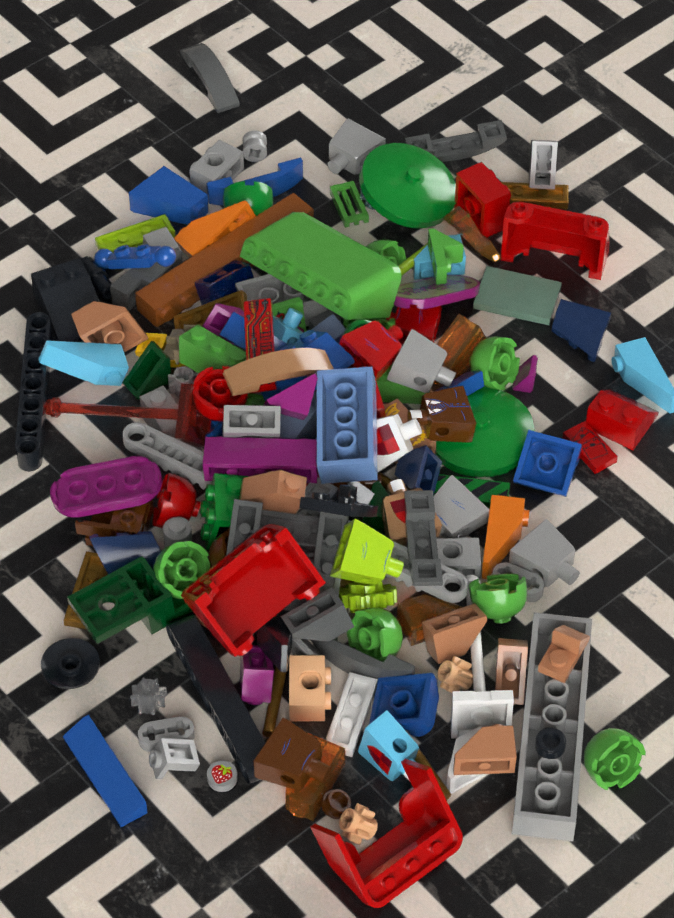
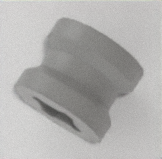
M249 131L244 134L243 156L246 160L259 162L266 158L267 137L264 133Z

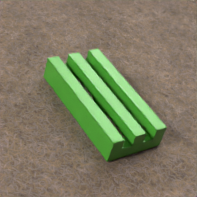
M354 181L330 186V195L345 228L350 227V223H353L354 226L359 225L361 220L364 223L369 222V214ZM347 189L350 190L360 214H356L346 192ZM338 191H340V194H341V196H342V198H343V201H344V203H345V205H346V207H347V210H348L350 216H348L347 213H346V210H345V208H344V206H343V203H342V201H341V199H340V196H339V194H338Z

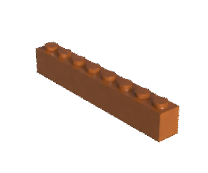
M295 193L290 194L135 293L137 311L155 327L170 321L175 315L192 307L200 299L209 296L214 290L225 283L231 282L233 278L253 267V264L240 257L243 243L248 237L292 212H304L314 218V209Z

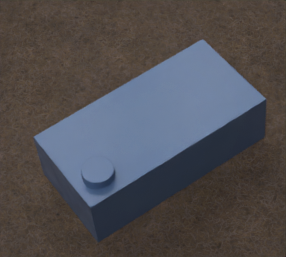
M373 367L317 371V469L321 484L378 480L376 381Z

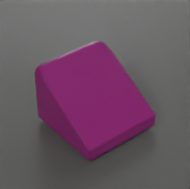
M532 355L519 366L518 374L513 382V390L528 393L533 391L538 361L536 355Z

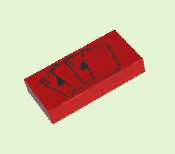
M586 421L563 432V439L582 444L579 457L594 474L617 463L618 456Z

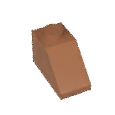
M282 470L245 477L242 480L240 500L263 503L262 510L296 514L300 507L301 497H305L307 477Z
M474 603L423 621L422 626L427 652L438 664L446 660L452 662L453 656L461 657L465 655L487 622V616Z
M498 638L495 690H513V704L524 705L528 641Z
M494 724L482 727L455 753L453 774L515 773L517 756L513 726Z

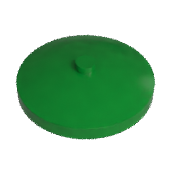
M405 143L381 145L367 155L360 169L359 183L364 197L380 215L396 224L410 228L433 227L442 223L450 215L456 204V183L448 168L437 157L417 146Z
M482 387L467 396L476 421L472 442L436 441L435 455L442 461V465L456 473L471 477H493L515 469L518 466L528 430L535 431L533 418L529 410L519 399L502 390Z

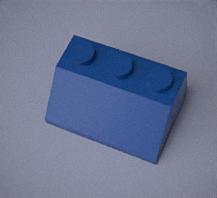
M308 330L302 333L300 339L294 344H288L280 349L316 348L325 350L333 369H346L355 363L353 357L327 332ZM307 375L276 381L277 390L264 391L261 394L266 401L307 378Z

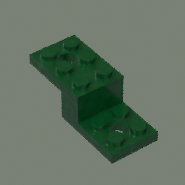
M143 556L67 597L69 605L97 644L140 620L149 632L154 634L165 628L166 624L179 620L193 612L184 599L172 597L167 588L156 578L154 570ZM110 602L115 604L111 610L104 611L100 609L104 603Z

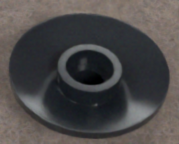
M67 638L53 643L46 649L41 659V670L45 679L53 686L62 689H75L88 684L97 675L100 667L99 654L95 647L89 642L78 638Z

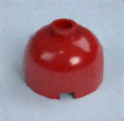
M222 366V369L213 370V367L206 368L194 380L193 400L195 406L205 418L212 421L224 422V405H246L248 393L232 396L223 376L224 370L230 368L228 366Z
M171 473L164 476L162 487L157 495L159 499L157 508L154 507L152 525L163 528L165 522L173 517H182L188 521L191 516L197 517L201 502L196 500V490L189 480Z

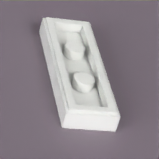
M352 672L349 673L324 742V750L353 757L377 688L378 679Z

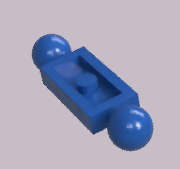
M148 244L138 247L123 245L116 248L114 253L109 249H100L94 256V262L102 269L150 268L156 262L163 267H168L176 260V253L173 248L169 246H149Z

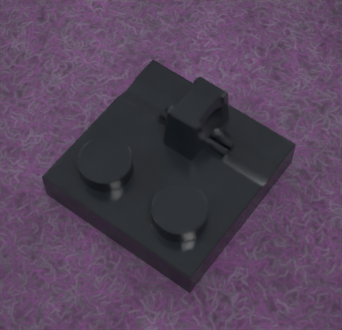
M340 485L338 497L334 499L329 498L330 494L313 492L312 497H301L299 508L350 517H377L378 506L356 502L357 487L350 485Z

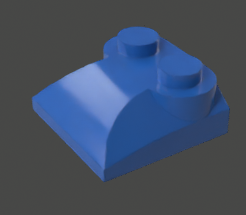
M528 430L513 483L567 497L575 469L579 463L582 444Z
M424 673L378 678L369 724L387 710L410 735L420 737L430 732L435 723L439 701L437 679L434 674Z

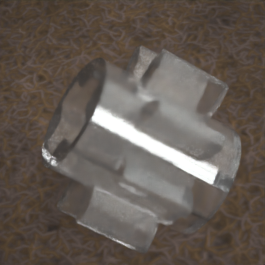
M142 678L138 685H132L131 706L138 705L139 714L152 713V715H155V712L160 707L165 708L166 687H159L157 678L154 680Z

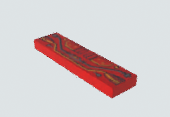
M271 298L245 301L246 360L275 352ZM276 382L261 384L259 391L251 393L277 390Z

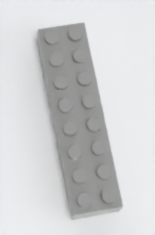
M534 612L512 827L513 835L565 841L574 840L592 619ZM562 625L590 636L589 642L565 683L538 672V665L551 644L553 630ZM544 728H556L565 735V752L559 758L546 759L537 753L535 749L536 736Z

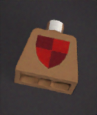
M397 479L387 485L390 496L383 498L381 514L385 536L400 545L407 546L404 491L407 490L403 480ZM416 488V489H412V490H408V491H423V490H422L421 488ZM435 513L436 537H439L442 523Z

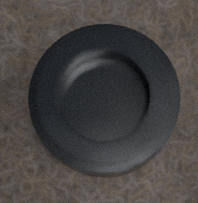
M551 727L539 731L536 736L535 749L540 756L546 759H556L565 752L566 737L563 732Z

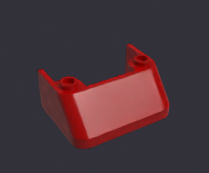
M406 758L401 761V764L413 787L405 792L399 801V811L404 821L358 854L355 846L343 841L339 833L318 824L310 826L329 866L364 904L373 908H380L389 903L456 853L463 841L461 829L431 767Z

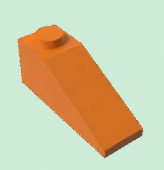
M242 201L191 221L179 231L174 240L181 251L191 258L253 219L256 215L248 202Z
M491 496L482 579H487V576L493 573L494 567L502 562L510 552V549L521 538L522 526L528 527L530 510H524L525 498Z

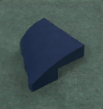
M561 299L553 321L552 332L560 338L566 339L574 349L577 347L581 348L588 354V359L595 362L602 346L603 336L610 322L611 313Z
M152 531L138 532L134 535L116 533V536L99 537L98 534L89 536L108 574L141 556L145 558L153 569L156 557L162 551Z

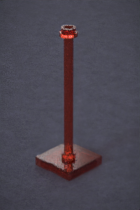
M181 383L178 409L63 403L58 397L48 399L45 403L46 414L53 418H58L61 413L177 420L175 439L197 447L205 446V435L210 431L211 420L205 418L195 406L193 384Z

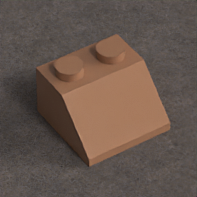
M93 301L71 314L79 336L86 343L121 344L123 351L126 352L149 339L129 311L122 306Z

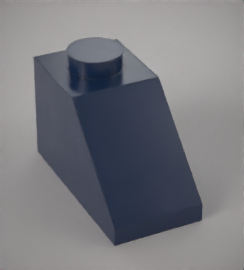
M425 445L413 449L400 458L394 475L398 479H402L409 490L416 488L433 490L434 496L442 461Z

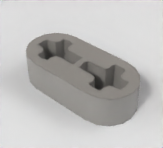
M507 562L499 563L494 567L492 575L518 574L519 580L523 576L526 577L527 588L531 585L536 586V588L533 587L531 590L527 589V602H536L543 596L544 580L541 576Z
M174 717L144 723L138 730L139 745L144 751L151 752L161 738L194 740V724L186 717ZM183 728L185 735H179L177 729ZM154 733L155 740L149 741L148 734Z

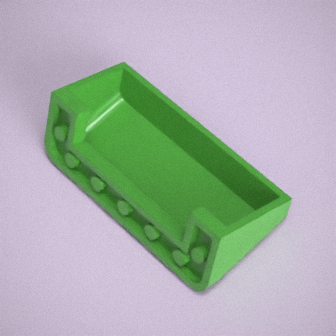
M292 212L251 235L244 241L240 253L241 258L346 320L389 318L402 277L399 266L304 212Z

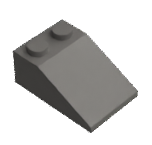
M270 274L235 283L237 291L243 290L247 294V301L271 298L272 304L300 297L303 301L306 326H309V319L327 311V308Z

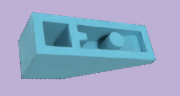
M643 337L615 345L614 357L611 359L614 371L619 372L623 381L668 413H674V388L646 338Z
M46 341L39 357L41 364L95 385L121 386L129 369L121 344Z

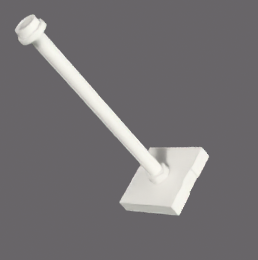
M475 575L465 576L468 583L466 594L467 606L472 604L469 584L479 579ZM481 631L470 647L474 691H452L451 739L458 738L462 732L468 729L473 730L479 726L487 727L494 724L512 726L513 690L486 691Z

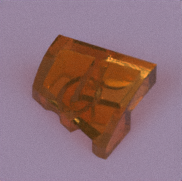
M460 206L443 217L481 255L494 262L501 259L492 242L480 233L470 215Z

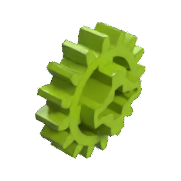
M382 581L375 585L359 582L348 583V585H345L346 587H340L339 598L346 609L350 608V613H355L365 608L380 607L384 609L398 602L396 586H391V584L383 585Z

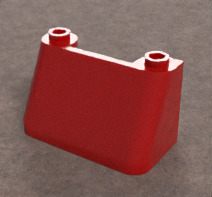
M514 202L508 206L504 216L501 261L513 263L514 257L520 253H523L524 256H529L532 247L580 257L578 266L584 267L585 265L588 268V278L601 280L609 253V224L605 219L597 216L525 202Z
M268 524L252 534L182 592L181 597L230 655L236 657L242 656L252 649L253 633L295 599L302 600L305 598L306 601L313 599L320 593L319 588L326 582L288 529L283 526Z

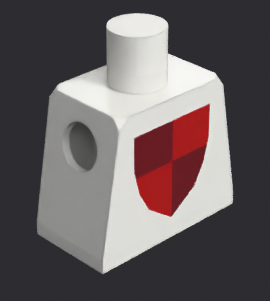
M398 414L377 419L378 472L413 450L410 439L422 434L421 426L416 418L404 424Z

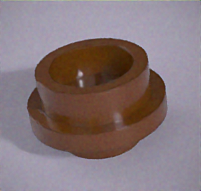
M329 790L321 799V807L330 818L340 819L342 813L347 808H351V799L343 790Z

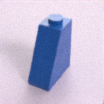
M165 166L129 192L130 210L134 213L151 217L165 214L169 221L188 225L191 221L204 217L209 212L208 194Z

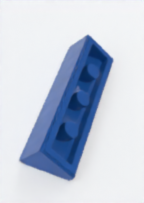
M86 715L63 736V739L120 827H123L147 814V804L91 717Z

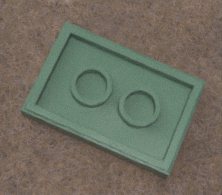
M486 266L480 283L479 294L474 300L473 309L550 325L562 282Z

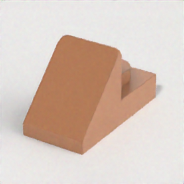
M565 625L555 628L552 633L551 644L538 665V672L565 683L589 642L590 636Z

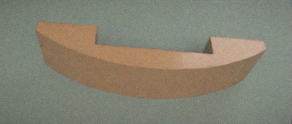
M293 348L270 352L245 360L224 370L223 376L232 396L259 391L261 384L305 375L309 377L314 373L317 376V371L332 370L333 366L325 350Z

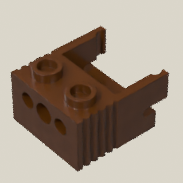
M153 499L140 506L94 514L91 521L84 520L83 522H78L76 520V534L86 535V545L93 546L89 538L93 534H98L99 537L116 536V533L134 535L138 532L148 531L154 511Z

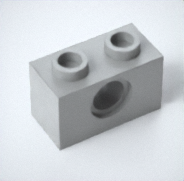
M218 140L212 147L206 150L205 154L198 161L191 165L189 169L190 183L207 194L208 182L231 177L233 181L244 170L243 151Z
M224 405L223 437L280 438L281 406Z
M436 537L438 558L441 560V564L460 572L464 576L475 575L480 580L481 558L479 538L441 539Z

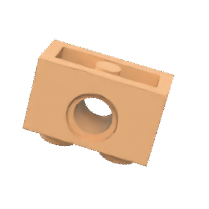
M290 655V722L325 721V710H331V692H325V685H331V667H325V655Z

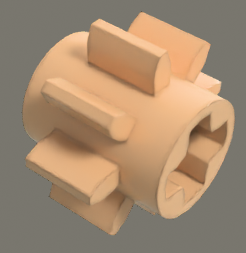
M453 656L452 662L449 660L444 661L437 673L438 679L442 681L440 688L450 693L452 691L468 690L473 683L472 670H470L472 664L456 656Z
M358 803L355 806V810L347 808L339 820V827L343 830L341 835L346 837L348 841L358 845L361 844L362 838L370 840L375 835L378 826L377 820L373 818L375 812Z

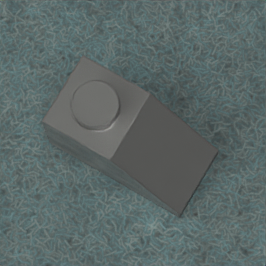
M332 587L281 616L292 636L297 639L329 642L354 628L344 604Z

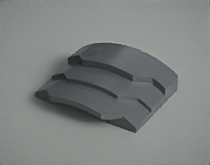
M234 499L226 555L265 525L275 524L286 527L326 582L319 588V594L332 587L339 597L341 579L332 577L330 574L344 525L348 523L349 516L320 512L319 517L268 511L262 510L263 503ZM305 598L302 600L295 599L282 611H291L307 601Z

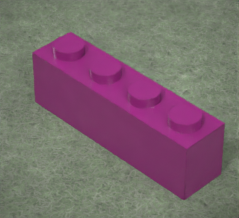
M205 437L203 455L205 481H212L214 473L250 477L282 470L307 477L306 483L317 484V439Z

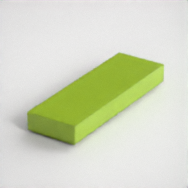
M164 214L95 237V244L99 250L109 249L114 253L116 248L123 245H128L129 247L144 245L143 235L167 227L174 238L175 230Z

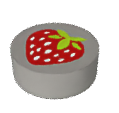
M220 760L209 766L207 781L213 790L226 792L231 790L237 783V769L231 762Z

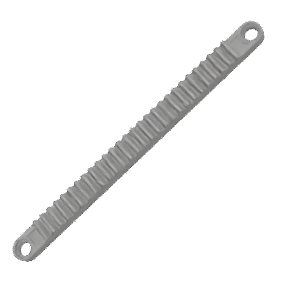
M133 422L124 428L123 443L129 451L148 458L152 463L155 462L157 465H160L164 471L170 470L172 474H179L181 477L189 479L193 485L198 483L201 489H205L207 484L212 483V481L204 480L203 451L140 422ZM137 433L144 436L140 441L129 439L131 435ZM301 508L296 513L305 516H320L319 511ZM394 542L391 557L404 562L403 570L395 580L397 582L404 581L407 587L413 586L407 547ZM441 564L442 586H414L418 592L423 590L443 601L458 603L466 597L468 583L463 574ZM454 582L459 584L461 589L451 592L445 586L448 583Z

